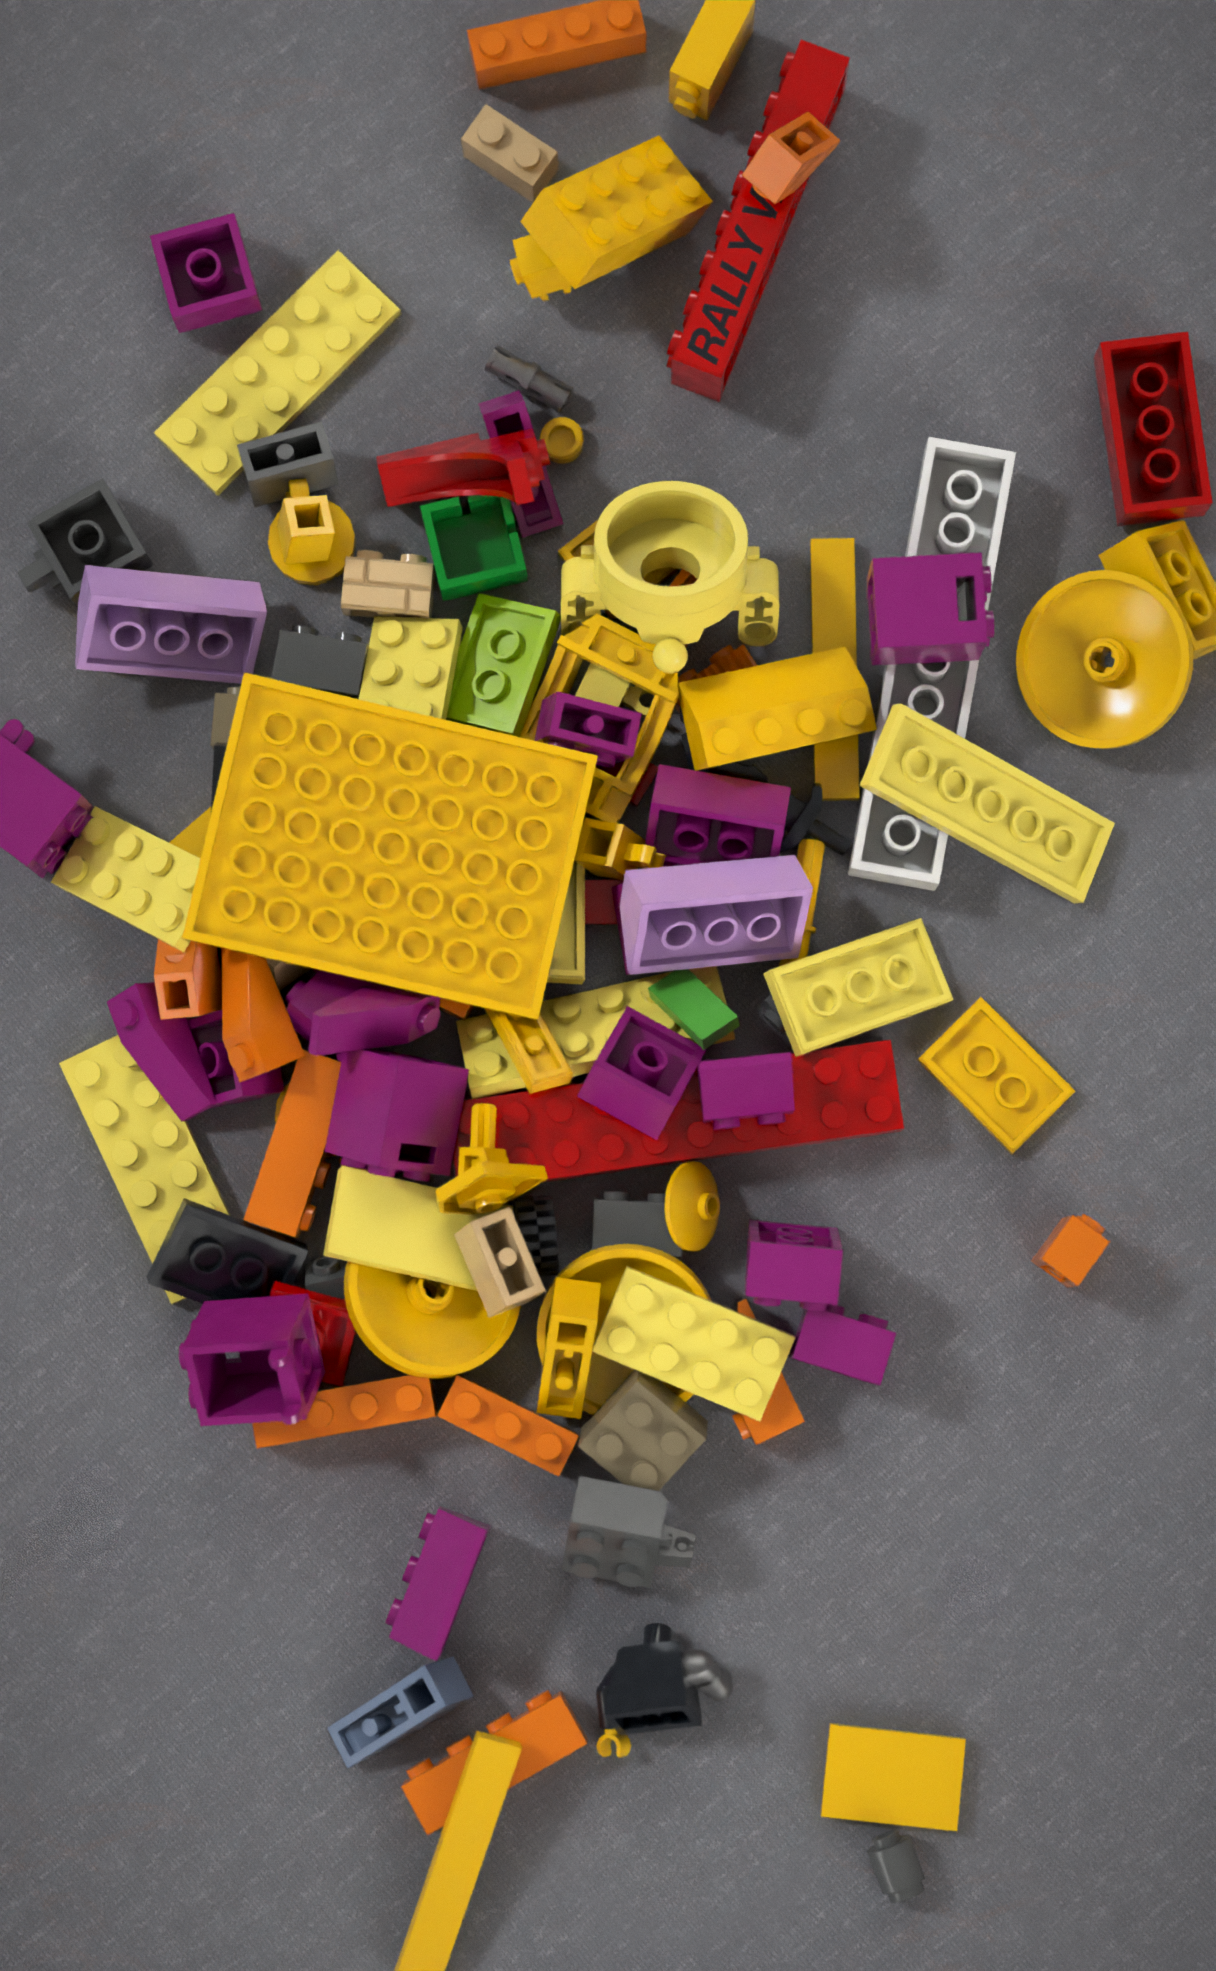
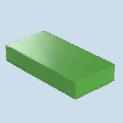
M689 969L674 970L648 988L650 998L703 1050L740 1026L738 1016Z

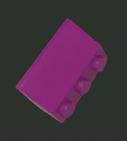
M659 764L651 801L645 845L655 847L657 849L656 853L666 855L663 867L779 856L791 787Z
M442 1506L438 1508L436 1515L427 1513L418 1536L419 1539L425 1541L419 1558L411 1555L402 1577V1581L409 1583L403 1601L397 1598L394 1599L385 1624L393 1626L389 1638L430 1659L438 1661L443 1653L491 1525Z

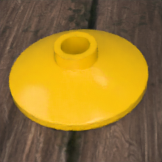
M695 1161L685 1162L676 1168L669 1180L665 1194V1220L669 1234L674 1243L685 1251H699L708 1245L716 1231L720 1211L716 1181L704 1164Z

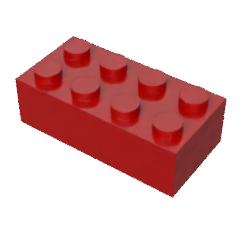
M1188 331L1100 342L1094 355V364L1117 526L1204 516L1213 502Z

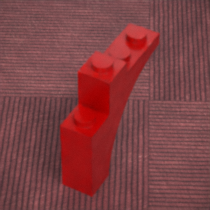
M532 428L485 440H480L478 433L376 456L387 507L429 499L471 495L503 497L510 499L516 505L534 502L531 488L540 486L539 481L545 480L542 467L550 465L545 440H536Z

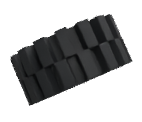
M550 1194L515 1198L513 1202L514 1218L539 1276L558 1275L557 1231L554 1207Z

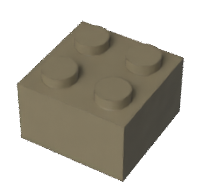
M634 1370L583 1425L578 1447L624 1485L659 1491L707 1439L708 1421L659 1379Z

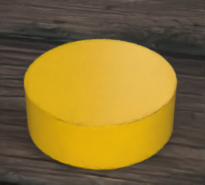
M558 417L550 420L545 424L540 434V440H545L549 460L555 463L564 464L572 462L583 450L584 436L582 429L570 418Z

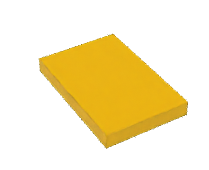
M982 997L917 1059L1011 1155L1076 1092Z
M829 1723L821 1817L957 1831L966 1739L964 1737Z

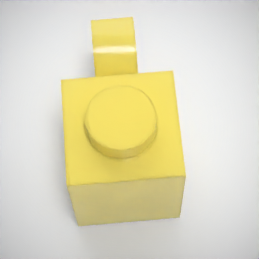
M590 663L575 696L620 708L624 705L635 712L642 713L641 717L646 718L649 708L642 706L639 701L642 695L649 692L633 686L632 683Z

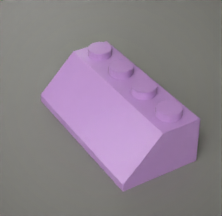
M85 565L78 599L76 669L241 684L244 672L253 674L267 615L260 582Z
M787 855L625 870L620 900V914L629 974L798 958L813 887L796 856Z

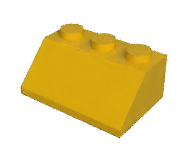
M1184 520L1137 531L1098 555L1104 570L1125 572L1139 576L1159 587L1173 600L1181 611L1190 631L1193 644V660L1216 650V584Z

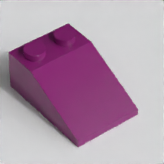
M749 1219L745 1296L754 1297V1303L765 1306H780L781 1300L800 1301L799 1307L818 1311L826 1310L827 1304L838 1305L843 1256L838 1228Z

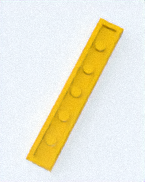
M811 538L812 653L845 646L857 666L855 538ZM858 734L813 744L814 783L822 785V801L859 800Z
M476 1731L394 1971L446 1970L522 1750L520 1742Z

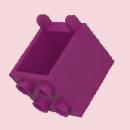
M982 553L872 558L866 578L871 647L870 660L872 666L979 660L984 648L989 647L990 638H994L993 610L985 611L987 593H991L992 589L990 566H983ZM956 582H965L967 621H959Z
M10 719L0 730V847L43 879L47 872L53 874L59 869L67 855V852L64 851L74 837L80 838L84 827L91 818H94L90 815L94 806L79 792L27 754L35 743V737L30 731L24 730V726L19 720Z
M363 1049L336 1053L341 1066L324 1152L341 1156V1165L359 1169L368 1168V1173L385 1177H395V1173H403V1177L430 1181L431 1174L449 1176L469 1069L393 1051Z
M308 1294L204 1301L196 1319H193L191 1322L190 1331L185 1341L179 1347L180 1366L183 1370H187L190 1381L188 1389L189 1403L192 1409L197 1410L200 1426L283 1421L284 1424L290 1425L300 1420H306L326 1372ZM239 1352L240 1358L226 1359L225 1353Z

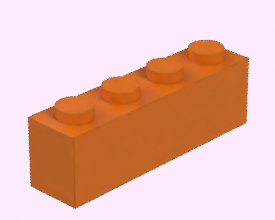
M598 0L467 30L469 50L479 90L646 52V29L639 0Z
M303 1050L305 1056L297 1060L243 1219L244 1221L299 1238L301 1230L309 1232L317 1206L310 1204L315 1188H324L330 1172L331 1164L325 1162L328 1152L324 1151L341 1066L340 1061L322 1055L315 1056L306 1050Z
M406 1375L317 1391L306 1420H300L295 1424L288 1425L284 1424L283 1421L252 1423L257 1449L436 1417L438 1409L432 1378Z
M545 1690L525 1702L528 1710L512 1719L510 1713L507 1712L485 1725L489 1732L488 1734L521 1743L522 1750L509 1788L587 1744L588 1738L562 1691L552 1696L549 1690ZM470 1735L457 1740L445 1748L449 1755L433 1764L429 1757L406 1771L409 1778L402 1783L401 1788L427 1836L445 1824L473 1743Z

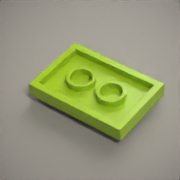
M479 593L459 647L446 720L520 737L555 639L561 615L556 610Z

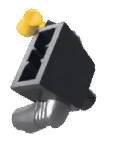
M662 1623L646 1625L644 1628L643 1644L622 1647L617 1652L615 1664L610 1667L597 1687L596 1699L599 1727L604 1729L605 1732L597 1741V1752L603 1757L611 1756V1741L613 1740L617 1746L616 1754L618 1758L627 1756L631 1750V1742L626 1734L702 1726L698 1690L713 1701L721 1702L726 1700L733 1692L732 1677L729 1670L713 1661L712 1655L702 1649L686 1651L680 1642L671 1641V1628L668 1625Z

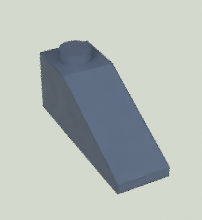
M454 1656L422 1666L327 1729L348 1769L442 1718L472 1699L474 1695Z

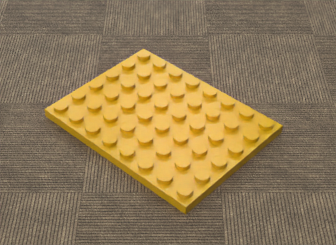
M244 672L182 939L538 1020L598 756Z

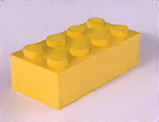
M658 135L542 189L520 222L571 286L577 289L690 233L713 201L673 153L672 149Z

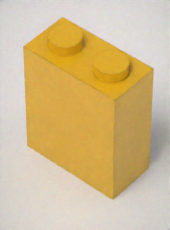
M705 0L669 70V103L673 104V108L678 113L692 119L698 116L708 120L753 32L756 0Z

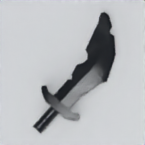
M680 706V720L684 723ZM685 731L681 737L688 767L690 770H695ZM738 761L697 770L768 783V778L754 764L745 765ZM820 783L812 785V794L806 803L790 793L784 830L787 832L782 838L780 853L799 845L805 834L823 842L825 846L841 856L850 847L851 840L816 819L822 808L823 795Z

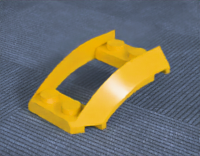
M596 614L582 622V626L565 636L561 635L558 639V646L530 707L520 737L535 740L542 700L557 691L569 694L583 659L655 695L637 735L634 756L624 761L617 777L595 767L585 814L596 820L618 823L655 754L679 697L678 672L672 674L665 673L655 666L652 654L656 644L644 642L639 634Z

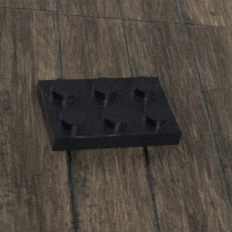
M184 1198L148 1272L147 1281L148 1284L202 1304L204 1301L269 1297L275 1281L293 1285L309 1250L304 1243Z

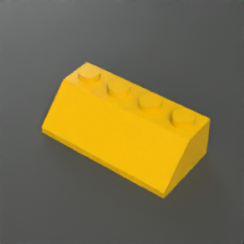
M845 646L678 683L679 702L695 771L877 730L868 686Z

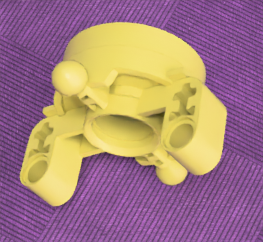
M659 481L643 484L622 493L610 502L597 521L594 545H581V557L571 558L562 565L561 634L565 636L582 626L581 623L596 614L601 615V610H609L623 622L637 628L642 641L656 644L652 654L655 666L662 672L672 674L679 672L685 667L688 653L684 644L699 641L704 628L719 622L733 610L737 611L739 639L749 646H765L772 643L778 634V567L769 559L759 558V546H748V532L741 514L731 502L719 493L701 485L682 481ZM673 567L693 574L697 581L690 585L671 587L646 583L643 578L646 574L656 569Z

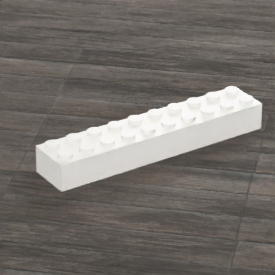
M928 437L922 460L905 556L982 553L983 566H990L993 584L1016 452ZM956 582L959 621H967L965 582ZM987 593L985 611H988L991 593ZM979 660L885 665L875 721L877 730L873 732L868 764L890 710L895 704L902 703L965 739ZM863 788L848 875L935 891L940 882L948 834Z

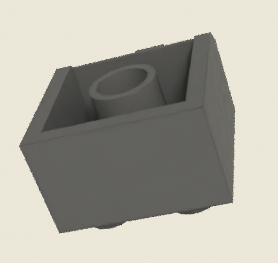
M102 478L30 520L28 526L41 549L33 553L36 561L17 573L30 593L49 583L53 589L63 585L70 599L78 608L85 565L144 571L153 566V563L111 490Z
M579 1476L561 1571L571 1572L582 1578L596 1577L617 1581L628 1587L642 1586L651 1588L655 1565L690 1567L696 1535L664 1525L668 1500L660 1491Z

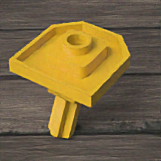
M477 1103L472 1107L470 1147H459L458 1176L435 1190L440 1213L473 1215L492 1212L548 1179L545 1166L509 1163L505 1149L495 1148L496 1106L493 1104Z

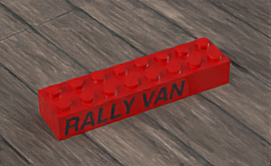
M802 39L796 53L787 52L779 73L781 81L777 92H771L765 106L763 116L766 118L762 126V132L756 130L747 153V156L750 157L747 166L769 134L807 112L829 130L845 91L850 57ZM739 171L731 195L734 196L730 206L732 211H723L716 228L715 235L717 239L714 246L716 251L708 250L699 271L701 279L698 288L700 290L699 292L691 290L683 311L685 319L682 328L684 330L683 332L675 330L667 350L669 358L666 367L671 369V384L720 402L810 176L794 193L774 204L771 200L757 194L752 184L742 176L744 171Z

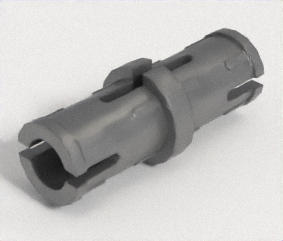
M497 345L484 368V370L518 388L517 391L520 390L522 396L528 394L547 404V406L558 413H561L562 409H564L574 388L540 370L541 365L536 362L530 364L511 354V352L505 350L500 345Z

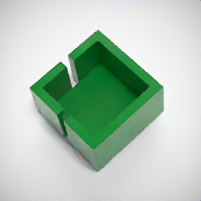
M485 495L467 496L471 514L467 515L462 514L459 497L420 506L443 602L528 581L527 569L509 499Z

